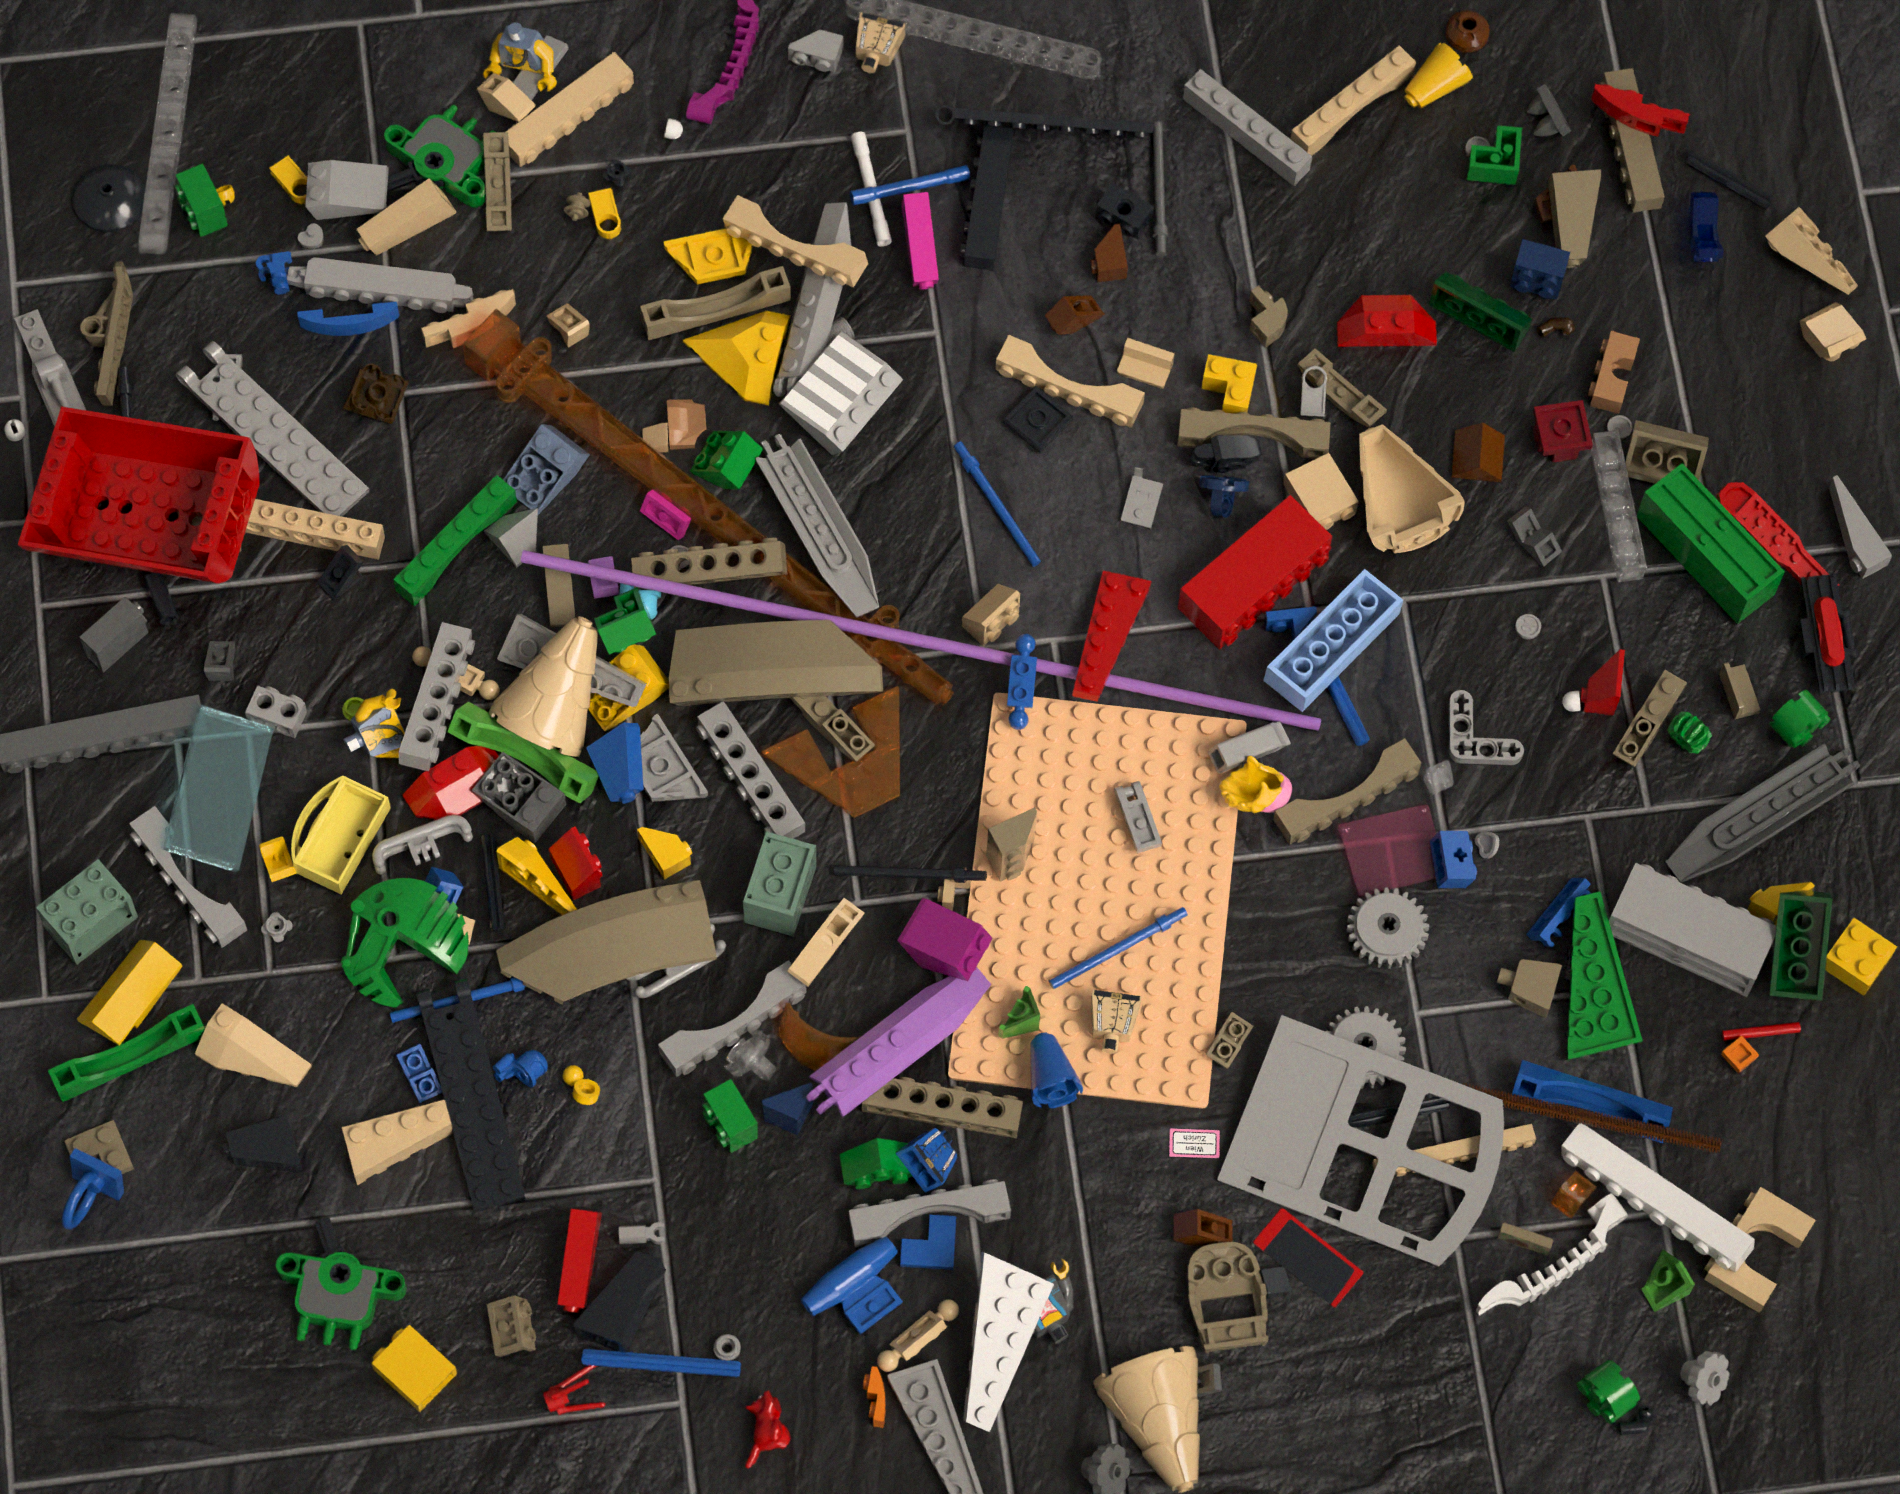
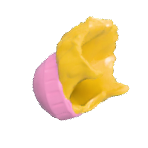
M1247 756V762L1243 768L1231 772L1229 777L1220 782L1219 789L1221 790L1222 797L1225 799V803L1229 807L1237 808L1243 812L1275 813L1276 810L1289 802L1292 784L1281 772L1259 763L1252 756Z

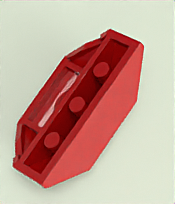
M1361 295L1337 322L1338 347L1436 346V321L1411 295Z
M482 746L467 747L430 768L429 771L423 772L402 796L415 817L440 819L449 815L460 816L483 802L472 792V789L499 756L495 750Z

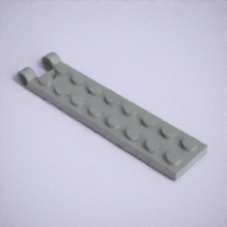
M211 341L203 349V352L216 367L204 378L199 380L196 374L187 366H184L175 374L181 384L189 389L233 432L239 436L250 437L256 453L319 512L343 517L369 492V488L235 364L214 341ZM218 377L220 381L214 382L213 379Z

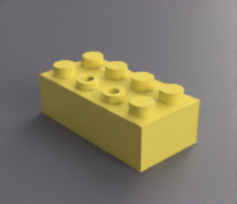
M345 776L333 780L318 791L301 812L294 828L291 851L296 873L342 895L391 808L389 798ZM325 799H329L326 806L314 820L303 846L300 847V837L308 818Z

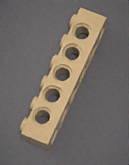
M258 499L254 501L245 531L246 533L338 551L341 546L348 545L358 556L378 560L385 539L383 525Z

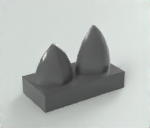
M1546 84L1537 88L1539 94L1530 102L1527 112L1535 115L1547 112L1549 114L1538 123L1533 135L1549 136L1560 132L1564 136L1571 132L1550 89Z

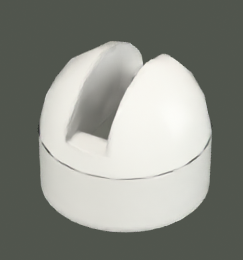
M668 118L664 137L677 139L681 136L683 127L679 121Z
M13 419L6 423L4 431L9 440L19 441L25 436V427L21 421ZM14 425L18 430V433L15 434L11 428Z
M1571 691L1564 695L1562 703L1568 711H1580L1579 691Z

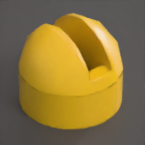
M225 185L216 189L223 205H226V200H229L230 204L233 202L235 193L232 185Z

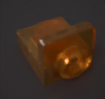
M1575 1171L1560 1187L1551 1203L1569 1218H1573L1580 1206L1594 1192L1596 1186Z

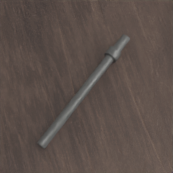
M1157 121L1154 122L1153 130L1155 194L1153 238L1156 239V255L1164 256L1166 255L1168 227L1165 225L1162 122Z

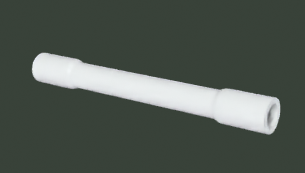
M856 132L851 135L855 156L858 159L864 187H876L866 135L864 132ZM879 198L868 202L877 245L886 246L892 240Z

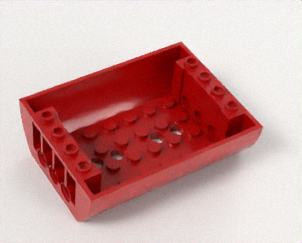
M61 406L18 545L22 549L31 552L218 584L223 583L232 577L259 488V467L254 445L250 437ZM109 500V505L106 509H98L101 501ZM124 505H133L132 510L129 513H121V509ZM179 512V517L176 521H168L171 513ZM203 516L199 525H191L194 517Z

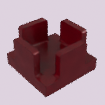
M1583 400L1534 407L1535 425L1533 433L1537 451L1542 452L1543 456L1552 455L1553 462L1577 459L1579 451L1592 449L1593 442Z

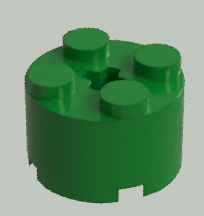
M1808 690L1798 694L1801 697L1799 700L1794 701L1790 699L1772 717L1774 721L1769 723L1779 736L1793 748L1798 745H1806L1813 738L1811 733L1817 728H1823L1831 720L1828 712Z
M1606 1360L1577 1383V1387L1589 1400L1587 1407L1595 1416L1600 1414L1606 1422L1612 1424L1639 1403L1640 1396L1629 1377L1624 1379L1619 1374L1622 1369L1613 1361Z

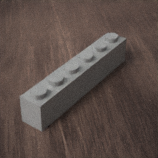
M1200 69L1185 84L1183 99L1293 186L1310 170L1312 156L1203 70Z

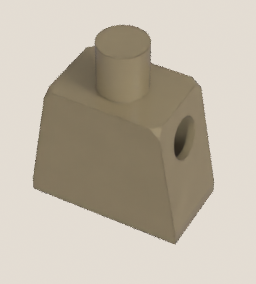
M1521 959L1516 972L1501 968L1497 983L1511 987L1508 997L1509 1001L1546 1018L1562 965Z

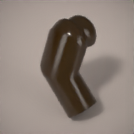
M1552 317L1536 329L1538 334L1544 338L1557 329H1562L1564 335H1569L1575 331V326L1573 325L1574 321L1569 317Z

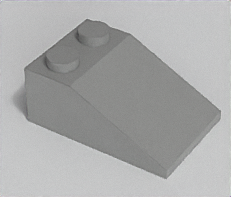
M336 160L308 163L306 208L316 220L380 213L386 209L388 167L385 165Z

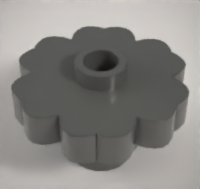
M1108 1443L1106 1446L1100 1445L1091 1457L1084 1459L1081 1472L1083 1477L1090 1484H1093L1094 1494H1121V1491L1126 1487L1125 1479L1130 1474V1461L1125 1457V1449L1119 1444Z

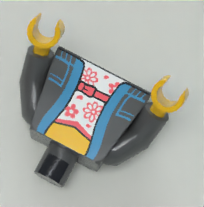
M1062 1258L1063 1267L1060 1270H1056L1053 1262L1050 1265L1052 1271L1058 1276L1055 1278L1053 1274L1044 1279L1053 1283L1054 1286L1033 1331L1037 1338L1049 1332L1056 1344L1069 1336L1062 1324L1069 1320L1070 1312L1073 1309V1288L1067 1274L1069 1265Z

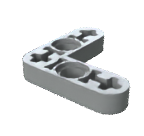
M1464 690L1455 691L1449 701V755L1451 759L1457 763L1515 765L1520 762L1523 757L1524 747L1518 740L1473 738L1472 696ZM1458 698H1461L1463 703H1465L1463 714H1458L1459 704L1456 703ZM1463 721L1467 724L1468 729L1465 732H1458L1454 728V723ZM1473 745L1476 746L1474 752L1475 756H1472L1471 751ZM1458 746H1463V750L1469 751H1465L1464 755H1459L1457 748ZM1490 746L1493 749V755L1489 757L1481 755L1480 747ZM1498 746H1501V750H1500L1501 755H1500V757H1497L1498 750H1499V749H1498ZM1509 747L1514 748V752H1517L1515 757H1511L1510 753L1507 752Z

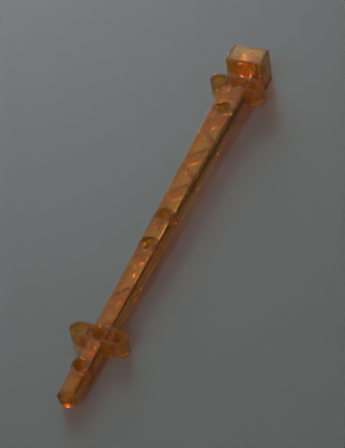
M495 309L463 343L467 366L487 381L496 373L499 375L496 386L497 394L501 401L506 403L514 402L523 393L648 488L656 491L692 518L693 522L721 543H726L728 547L738 546L737 542L752 541L753 544L762 543V539L767 538L551 367L549 364L552 361V347L548 339L538 337L525 346L520 342L519 326L498 309ZM538 350L546 351L543 355L535 354ZM523 367L530 369L525 373L519 371ZM505 385L513 386L511 390L503 389ZM559 397L568 398L565 402L557 401ZM713 515H719L722 517V519L718 521H713L710 519V517H712ZM756 553L753 558L754 563L760 564L763 562L764 553ZM787 553L788 574L768 576L769 579L812 611L895 629L899 628L900 614L896 607L892 605L882 606L871 619L866 615L856 618L832 588ZM890 617L894 621L892 623H885L882 619ZM843 631L872 659L876 658L900 676L904 682L912 685L937 705L941 702L945 704L954 692L951 690L953 685L922 661L920 656L913 654L900 642L881 638L872 642L866 639V635ZM913 665L918 670L909 672L905 667Z

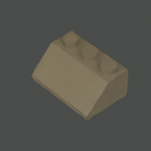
M1635 420L1622 476L1656 484L1683 463L1699 480L1709 438Z
M1035 807L988 829L986 856L1000 882L1005 879L1013 880L1020 876L1024 870L1035 838L1037 819Z

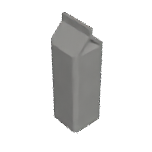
M1279 721L1218 743L1208 751V754L1216 771L1220 774L1245 764L1247 756L1258 759L1290 745L1291 742Z

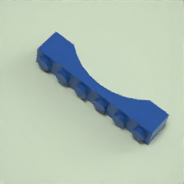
M1525 1060L1521 1062L1512 1091V1096L1516 1094V1097L1519 1095L1520 1098L1522 1095V1099L1525 1096V1099L1527 1097L1529 1099L1532 1097V1100L1535 1098V1102L1537 1099L1538 1102L1541 1099V1102L1545 1100V1103L1548 1101V1103L1554 1102V1104L1575 1106L1593 1112L1596 1111L1597 1113L1600 1112V1115L1603 1113V1116L1606 1113V1117L1610 1114L1609 1117L1613 1115V1118L1616 1116V1119L1619 1116V1120L1621 1117L1622 1120L1629 1118V1122L1632 1119V1123L1634 1120L1635 1122L1639 1121V1123L1642 1121V1124L1643 1122H1645V1125L1652 1123V1126L1655 1124V1127L1658 1125L1659 1128L1661 1125V1128L1665 1126V1129L1669 1127L1673 1107ZM1656 1137L1655 1140H1654V1138L1650 1139V1140H1653V1141H1656V1142L1663 1143V1139H1662V1142L1660 1141V1138H1659V1140L1657 1141V1137Z

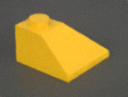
M1812 882L1770 886L1764 892L1760 889L1750 897L1751 902L1747 910L1755 917L1771 920L1776 926L1780 893L1803 890L1812 891L1815 885Z

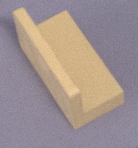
M1127 338L1117 374L1163 389L1173 365L1174 353Z

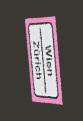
M1170 1129L1169 1156L1219 1158L1220 1130Z

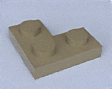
M114 1120L64 1140L70 1155L76 1148L94 1158L100 1156L103 1162L121 1170L122 1174L134 1169Z

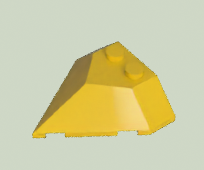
M764 311L684 339L683 343L692 348L700 356V359L726 384L729 383L744 401L769 405L774 386V373L782 341L786 338L790 315Z

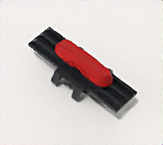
M1836 574L1802 577L1801 584L1807 618L1800 619L1796 623L1797 632L1803 633L1805 645L1801 648L1802 658H1807L1808 655L1813 654L1820 694L1855 690V683L1850 658H1855L1859 655L1858 650L1854 646L1850 622L1852 613L1851 611H1842Z

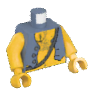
M512 23L506 26L504 32L498 34L492 44L489 58L491 64L485 69L483 73L484 78L489 76L490 71L501 75L502 69L498 65L501 63L505 67L544 74V77L537 83L540 91L545 89L546 86H548V91L556 86L557 81L551 75V72H554L553 50L545 43L538 31L522 28L519 23Z
M394 689L388 690L386 697L380 695L363 701L355 716L351 719L356 733L343 739L350 752L363 747L371 757L399 758V749L405 731L395 711L400 706L401 698L393 699L396 696Z

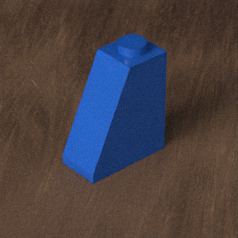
M623 722L586 747L610 802L629 803L636 798V794L644 790L641 736L638 723Z

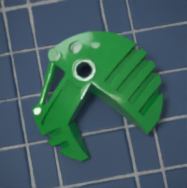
M396 878L370 887L352 902L351 909L353 914L349 930L350 936L346 956L342 958L341 964L350 982L354 986L360 984L363 987L359 992L364 996L370 994L376 996L371 1000L384 1006L397 1008L403 1004L401 997L384 969L398 939L457 975L467 960L469 936L468 932L465 935L463 932V927L466 924L463 915L461 914L458 917L456 913L458 906L454 901L451 904L447 901L449 896L445 892L437 893L436 886L422 880ZM388 913L396 914L397 921L393 926H385L383 922L385 915ZM362 917L369 921L371 926L357 953L352 956L356 934H358Z

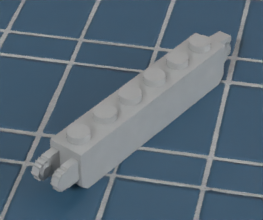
M313 257L308 261L307 266L289 267L287 276L289 285L304 288L306 294L315 298L325 296L333 297L340 301L350 299L358 300L364 304L397 302V305L408 306L414 310L425 308L432 309L438 313L453 312L454 307L464 308L466 304L474 300L472 288L456 284L455 278L449 273Z

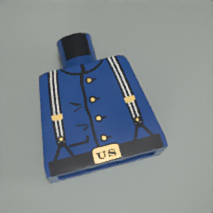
M933 1128L917 1136L896 1152V1155L924 1192L943 1185L957 1159L956 1152L950 1146L953 1140L952 1136L947 1131H939Z

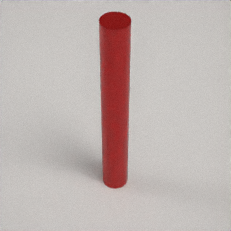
M1799 1022L1722 1030V1039L1726 1041L1735 1040L1741 1036L1743 1038L1799 1033L1801 1032V1026Z

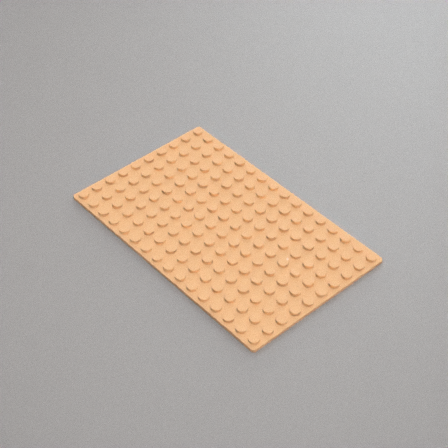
M995 693L993 696L973 870L987 871V880L971 881L967 918L981 924L993 938L977 965V968L991 983V986L960 1027L953 1032L948 1077L951 1080L1031 1089L1030 1043L1037 1034L1046 1032L1056 1037L1081 1080L1083 1092L1081 1094L1079 1091L1077 1094L1201 1109L1206 1108L1209 1100L1212 1059L1205 1054L1215 1038L1238 813L1237 808L1229 807L1225 803L1219 785L1222 780L1230 776L1231 772L1242 768V765L1219 774L1208 751L1218 743L1246 733V722L1218 717L1033 697V708H1025L1024 710L1029 718L1027 726L1024 729L1016 730L1008 722L1010 713L1014 711V707H1007L1008 694ZM1136 781L1141 783L1162 841L1161 847L1138 854L1114 792V788L1119 786L1125 788L1131 786V783ZM1127 797L1128 802L1136 800V797ZM1035 807L1037 810L1035 838L1024 870L1017 878L1013 880L1005 879L1000 882L986 856L988 829ZM1181 907H1184L1187 911L1188 916L1172 924L1170 929L1163 933L1161 931L1155 933L1058 988L1052 989L1049 980L1149 926L1159 916L1163 914L1167 916ZM1025 986L1031 988L1040 1012L1039 1030L1002 1039L998 1036L999 1027L1001 1024L1005 1025L1009 1019L1007 1014L1013 1009L1016 1000H1021L1023 989ZM1092 990L1142 996L1140 1010L1130 1041L1127 1043L1119 1042L1116 1054L1103 1052V1039L1093 1038Z

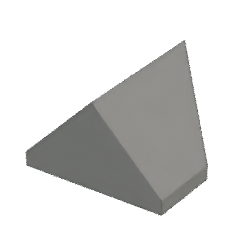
M538 508L505 515L484 531L516 568L522 564L521 556L523 550L536 552Z

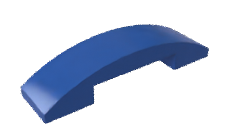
M397 302L372 304L373 313L324 318L323 310L320 309L298 312L300 327L308 331L323 335L348 336L370 332L386 326L399 317Z

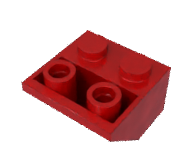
M576 827L568 830L549 848L550 859L573 901L600 888V878L603 877L600 870L602 866L596 854L591 855L588 848L590 844L586 835L583 832L579 834Z

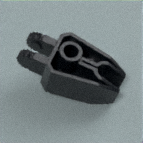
M1217 435L1212 437L1208 444L1196 446L1189 458V462L1195 467L1209 466L1210 472L1226 473L1232 470L1247 468L1259 460L1258 456H1261L1262 453L1259 440L1247 435Z

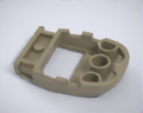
M1224 1242L1203 1246L1192 1255L1189 1262L1188 1295L1192 1318L1205 1354L1212 1351L1261 1344L1263 1346L1268 1342V1336H1266V1322L1268 1320L1265 1283L1263 1284L1259 1272L1260 1267L1255 1255L1248 1247L1241 1243ZM1252 1294L1256 1316L1204 1324L1200 1301Z

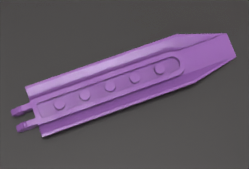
M976 967L968 981L949 976L926 987L810 1075L809 1078L819 1083V1086L813 1089L806 1098L810 1102L824 1091L829 1099L823 1101L816 1109L818 1113L821 1114L832 1105H837L840 1115L844 1117L957 1030L991 986V983Z

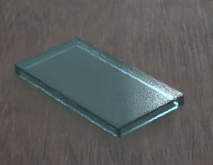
M203 705L198 708L163 850L233 872L239 870L274 728Z

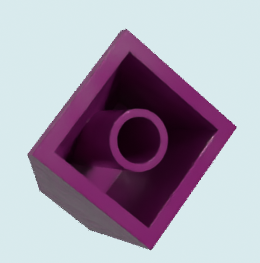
M922 898L897 941L921 968L968 981L993 938L981 924L926 898Z

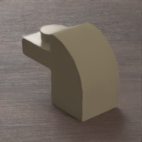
M1258 285L1251 290L1249 302L1260 314L1251 319L1250 331L1266 348L1283 334L1288 311L1283 298L1274 303L1270 293L1263 291Z

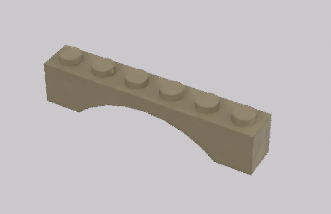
M781 266L760 272L735 287L713 295L687 300L663 299L640 306L641 320L648 340L790 301V285L784 267Z
M1198 408L1181 409L1178 447L1195 448L1199 445L1202 446V444H1208L1210 439L1217 435H1255L1278 441L1295 451L1301 458L1317 459L1329 451L1331 422H1325L1321 419L1300 420L1297 417L1276 418L1269 414L1254 416L1246 412L1232 414L1225 413L1222 410L1210 412L1201 411Z
M1404 738L1383 750L1380 761L1372 774L1352 791L1326 800L1295 799L1276 810L1273 820L1289 845L1295 841L1298 843L1303 842L1311 835V832L1317 829L1319 831L1326 829L1332 824L1334 819L1341 817V819L1345 818L1359 805L1367 806L1375 800V796L1382 792L1388 794L1400 782L1404 780L1409 782L1416 778L1419 774L1421 761Z

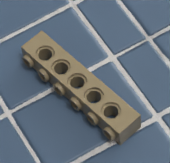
M777 538L762 539V543L753 544L752 541L737 542L738 546L728 547L726 543L714 544L713 549L703 550L702 546L689 547L688 552L678 553V549L664 550L663 555L643 552L638 554L639 557L631 558L632 572L635 574L687 585L788 574L785 544L777 541ZM758 552H763V562L755 564L753 561L754 555ZM733 555H738V565H736L735 567H730V557ZM713 557L715 561L713 568L705 570V560ZM688 560L690 563L688 571L681 573L679 570L680 564ZM660 563H664V573L656 576L655 567ZM637 587L638 590H649Z
M900 1077L899 1079L893 1078L862 1102V1111L1017 1139L1023 1101L1011 1095L997 1097L992 1096V1093L987 1091H977V1093L968 1092L960 1086L945 1088L936 1082L929 1081L923 1084L915 1082L912 1078ZM892 1090L895 1091L898 1094V1096L894 1099H888L884 1096L885 1092ZM914 1095H920L924 1100L916 1104L910 1098ZM944 1099L950 1105L946 1108H940L936 1105V1102ZM971 1104L975 1107V1110L967 1113L962 1110V1106ZM995 1108L1001 1112V1115L991 1117L987 1112Z

